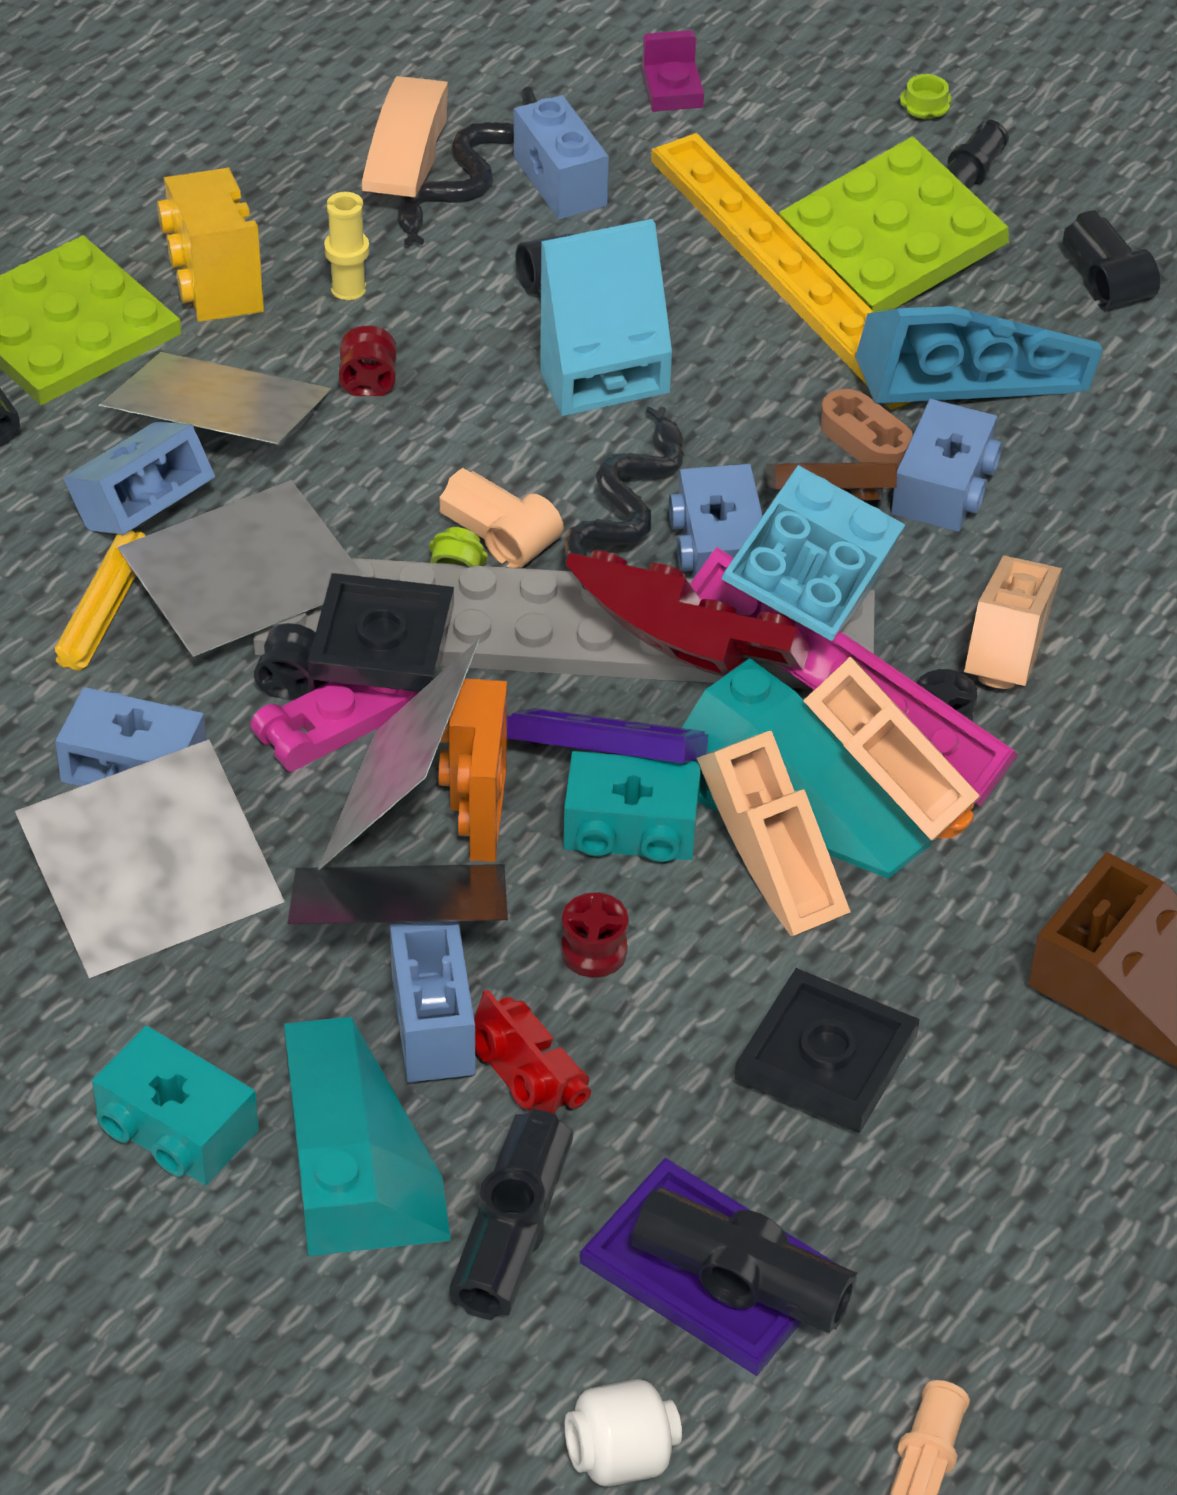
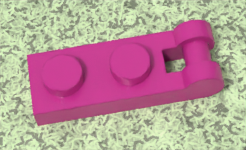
M329 682L281 707L277 704H269L262 707L254 714L250 722V729L263 744H272L275 747V758L287 771L293 772L381 727L419 692ZM304 727L307 733L299 731V729Z

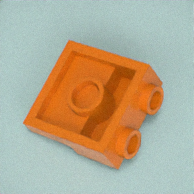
M464 679L440 743H449V748L441 747L439 786H450V810L459 811L458 836L470 837V861L496 862L507 771V681Z

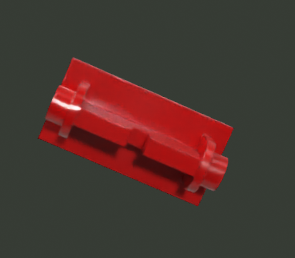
M489 990L482 992L474 1018L475 1052L481 1060L488 1062L506 1083L518 1105L526 1108L529 1112L534 1108L554 1114L557 1108L564 1104H567L571 1109L582 1106L591 1096V1089L588 1087L589 1076L575 1064L562 1047L545 1053L541 1052V1050L551 1047L553 1037L531 1012L526 1002L521 1000L515 1001L512 997H505L498 1001Z

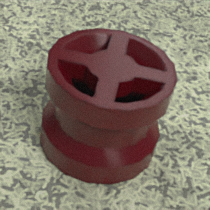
M359 326L351 329L343 336L340 342L341 363L339 365V382L343 389L352 396H384L392 390L396 382V366L394 363L396 361L397 348L396 341L390 333L376 326Z
M595 892L574 897L565 906L562 913L563 938L561 940L562 959L569 969L578 975L596 978L613 974L624 965L628 953L626 935L629 929L628 911L622 902L611 895Z

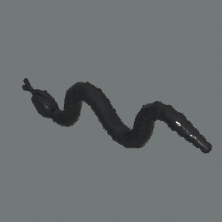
M529 86L525 87L522 91L523 106L537 102L532 88ZM499 122L472 123L465 129L457 132L451 150L458 164L472 177L465 181L424 182L416 197L403 196L398 209V222L410 234L404 240L405 245H410L414 241L418 244L424 243V239L417 235L423 222V211L418 204L424 201L467 202L486 193L493 183L492 169L486 160L472 147L479 143L503 144L514 142V124Z
M652 407L646 408V412L656 418L654 444L657 450L665 455L664 457L630 452L613 454L612 457L605 459L601 463L596 473V480L601 493L623 512L629 521L613 522L611 520L603 521L596 519L595 521H581L576 526L571 527L566 533L564 541L566 560L569 553L587 556L586 550L583 547V544L587 542L609 545L635 544L651 531L650 508L643 502L642 497L635 494L619 477L662 478L673 475L682 466L684 456L682 451L683 436L677 427V423L663 416L666 408L660 407L658 410Z

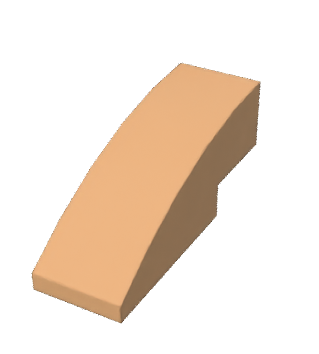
M402 76L395 77L382 106L374 131L362 179V191L416 197L434 164L437 138L446 124L448 82Z
M851 657L804 700L809 708L844 744L843 746L932 841L981 797L908 716Z
M772 730L697 757L714 802L740 856L769 907L790 936L797 935L850 913L804 789L794 791Z

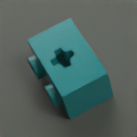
M572 751L564 806L563 849L582 851L592 856H602L611 853L645 856L658 862L673 859L693 861L701 773L699 763L694 761L678 763L636 756Z
M147 1025L92 1079L97 1112L96 1117L102 1129L109 1136L122 1143H126L129 1140L134 1141L150 1151L156 1162L168 1173L174 1176H182L186 1173L205 1186L212 1181L259 1130L256 1091Z

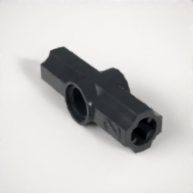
M532 1108L528 1113L515 1114L495 1169L487 1175L481 1184L480 1208L449 1288L450 1300L461 1305L469 1315L491 1321L496 1316L510 1315L531 1255L543 1241L544 1219L573 1142V1129L564 1125L554 1113ZM510 1211L520 1212L518 1214H506V1212Z
M660 1187L657 1191L653 1189L641 1207L639 1218L632 1231V1246L699 1275L700 1282L705 1290L722 1303L738 1309H748L759 1302L828 1334L833 1329L836 1330L847 1312L850 1299L856 1288L857 1272L789 1243L783 1229L767 1216L751 1210H739L729 1217L663 1187Z

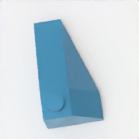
M954 306L897 308L868 313L855 357L874 403L929 401V399L952 400L1050 395L1086 391L1090 388L1103 349L1099 342Z

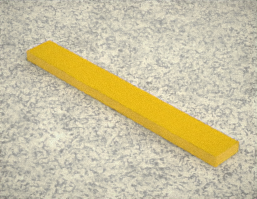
M697 133L653 148L651 162L867 385L855 357L867 314L873 313L865 302ZM911 402L885 403V405L890 410H893Z

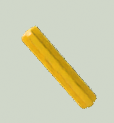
M130 530L124 535H116L55 646L56 662L61 667H70L75 671H81L90 662L136 576L117 547L145 537L146 535L141 531L135 533Z

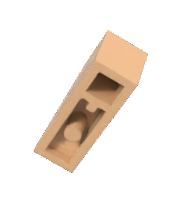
M1003 555L978 602L964 670L965 673L979 675L978 680L981 683L995 688L1009 689L1013 688L1015 684L1026 685L1035 664L1062 568Z

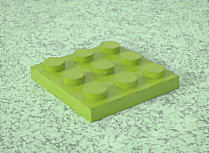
M913 136L779 212L781 219L873 312L899 307L1009 243L1008 226Z
M84 235L0 275V369L40 406L181 334L180 318Z

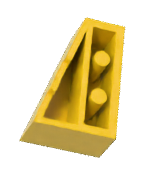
M222 168L164 177L166 200L157 201V211L162 234L172 233L167 235V247L172 268L182 267V269L177 270V282L182 303L192 302L198 322L264 312L258 225L255 220L245 221L244 217H250L249 207L246 202L239 203L238 199H241V192L230 169Z

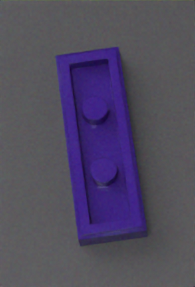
M540 708L518 711L507 716L508 739L678 763L696 760L697 757L707 754L709 734H704L705 731Z

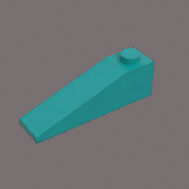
M750 658L708 687L682 726V728L705 731L704 734H709L707 754L772 730L794 791L804 789L829 856L889 879L932 845V840L843 746L844 744L809 708L796 691ZM701 770L699 803L719 812Z
M343 1017L284 1023L308 1256L451 1241L443 1177L353 1018Z

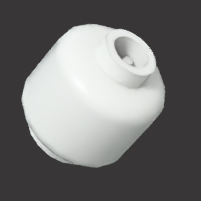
M634 1379L585 1390L576 1402L575 1411L566 1414L565 1438L568 1453L576 1471L580 1473L587 1472L595 1483L611 1487L655 1478L661 1475L669 1465L672 1446L680 1445L682 1427L674 1402L672 1400L662 1401L657 1390L648 1381Z

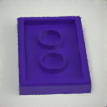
M665 1157L580 1251V1263L747 1371L758 1376L802 1321L759 1302L748 1309H738L726 1305L715 1299L705 1290L700 1282L699 1275L632 1246V1231L639 1218L641 1207L653 1189L657 1191L660 1187H663L729 1217L739 1210H750ZM785 1232L789 1243L832 1261Z

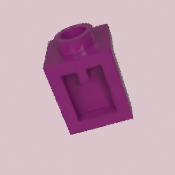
M692 30L648 33L643 37L642 77L652 112L704 108V90L695 63L696 37Z

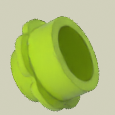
M920 74L912 77L907 83V89L900 96V103L902 106L907 107V112L920 119H933L945 115L950 110V103L952 101L948 83L943 78L932 74Z
M448 528L445 532L436 534L429 544V549L432 552L430 563L458 564L472 567L482 566L487 562L488 554L483 550L484 548L480 543L479 537L474 532L465 528Z

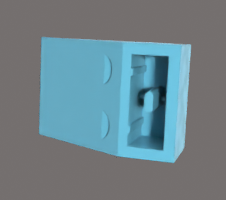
M653 219L541 241L540 373L561 415L565 416L670 393L672 348L656 225Z
M798 465L725 570L721 579L833 641L859 609L882 573L905 524Z

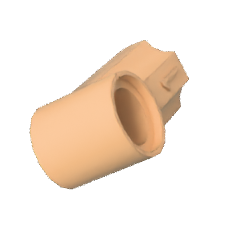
M464 468L449 478L445 491L439 497L440 513L482 537L494 559L501 563L505 561L510 562L507 565L509 568H522L563 534L562 518L557 509L546 498L538 494H528L521 500L476 472H469Z

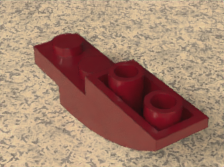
M599 550L592 551L590 557L569 553L566 565L601 608L623 628L647 645L677 661L722 677L741 665L744 658L802 671L804 669L810 646L799 629L795 627L796 623L785 616L771 612H760L757 619L738 615L735 608L723 602L711 599L700 600V597L685 578V574L669 565L650 563L647 570L629 566L622 557Z

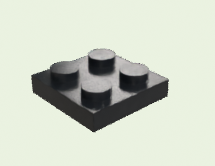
M332 573L307 661L308 679L420 692L438 676L454 608V587Z
M795 968L737 1060L735 1080L861 1133L915 1041L920 1019Z

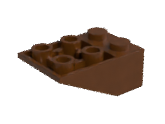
M1106 851L1038 933L1028 986L1177 1067V894L1164 881Z

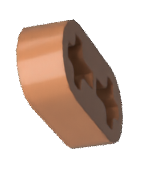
M838 389L830 392L823 399L820 426L828 438L859 462L897 463L898 470L913 437V433L907 425L878 403H874V400L857 390Z

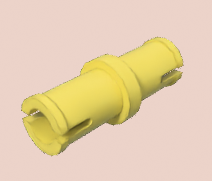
M338 192L327 200L329 236L326 237L324 242L326 258L331 262L332 294L343 300H353L361 297L366 292L364 288L366 287L364 260L369 255V241L363 234L362 198L352 192Z

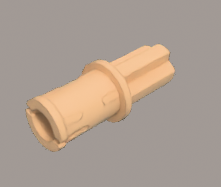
M941 1380L930 1381L926 1384L911 1432L906 1433L900 1438L898 1452L902 1459L889 1495H938L944 1474L949 1473L955 1468L958 1455L953 1447L963 1415L970 1403L968 1394L959 1386Z

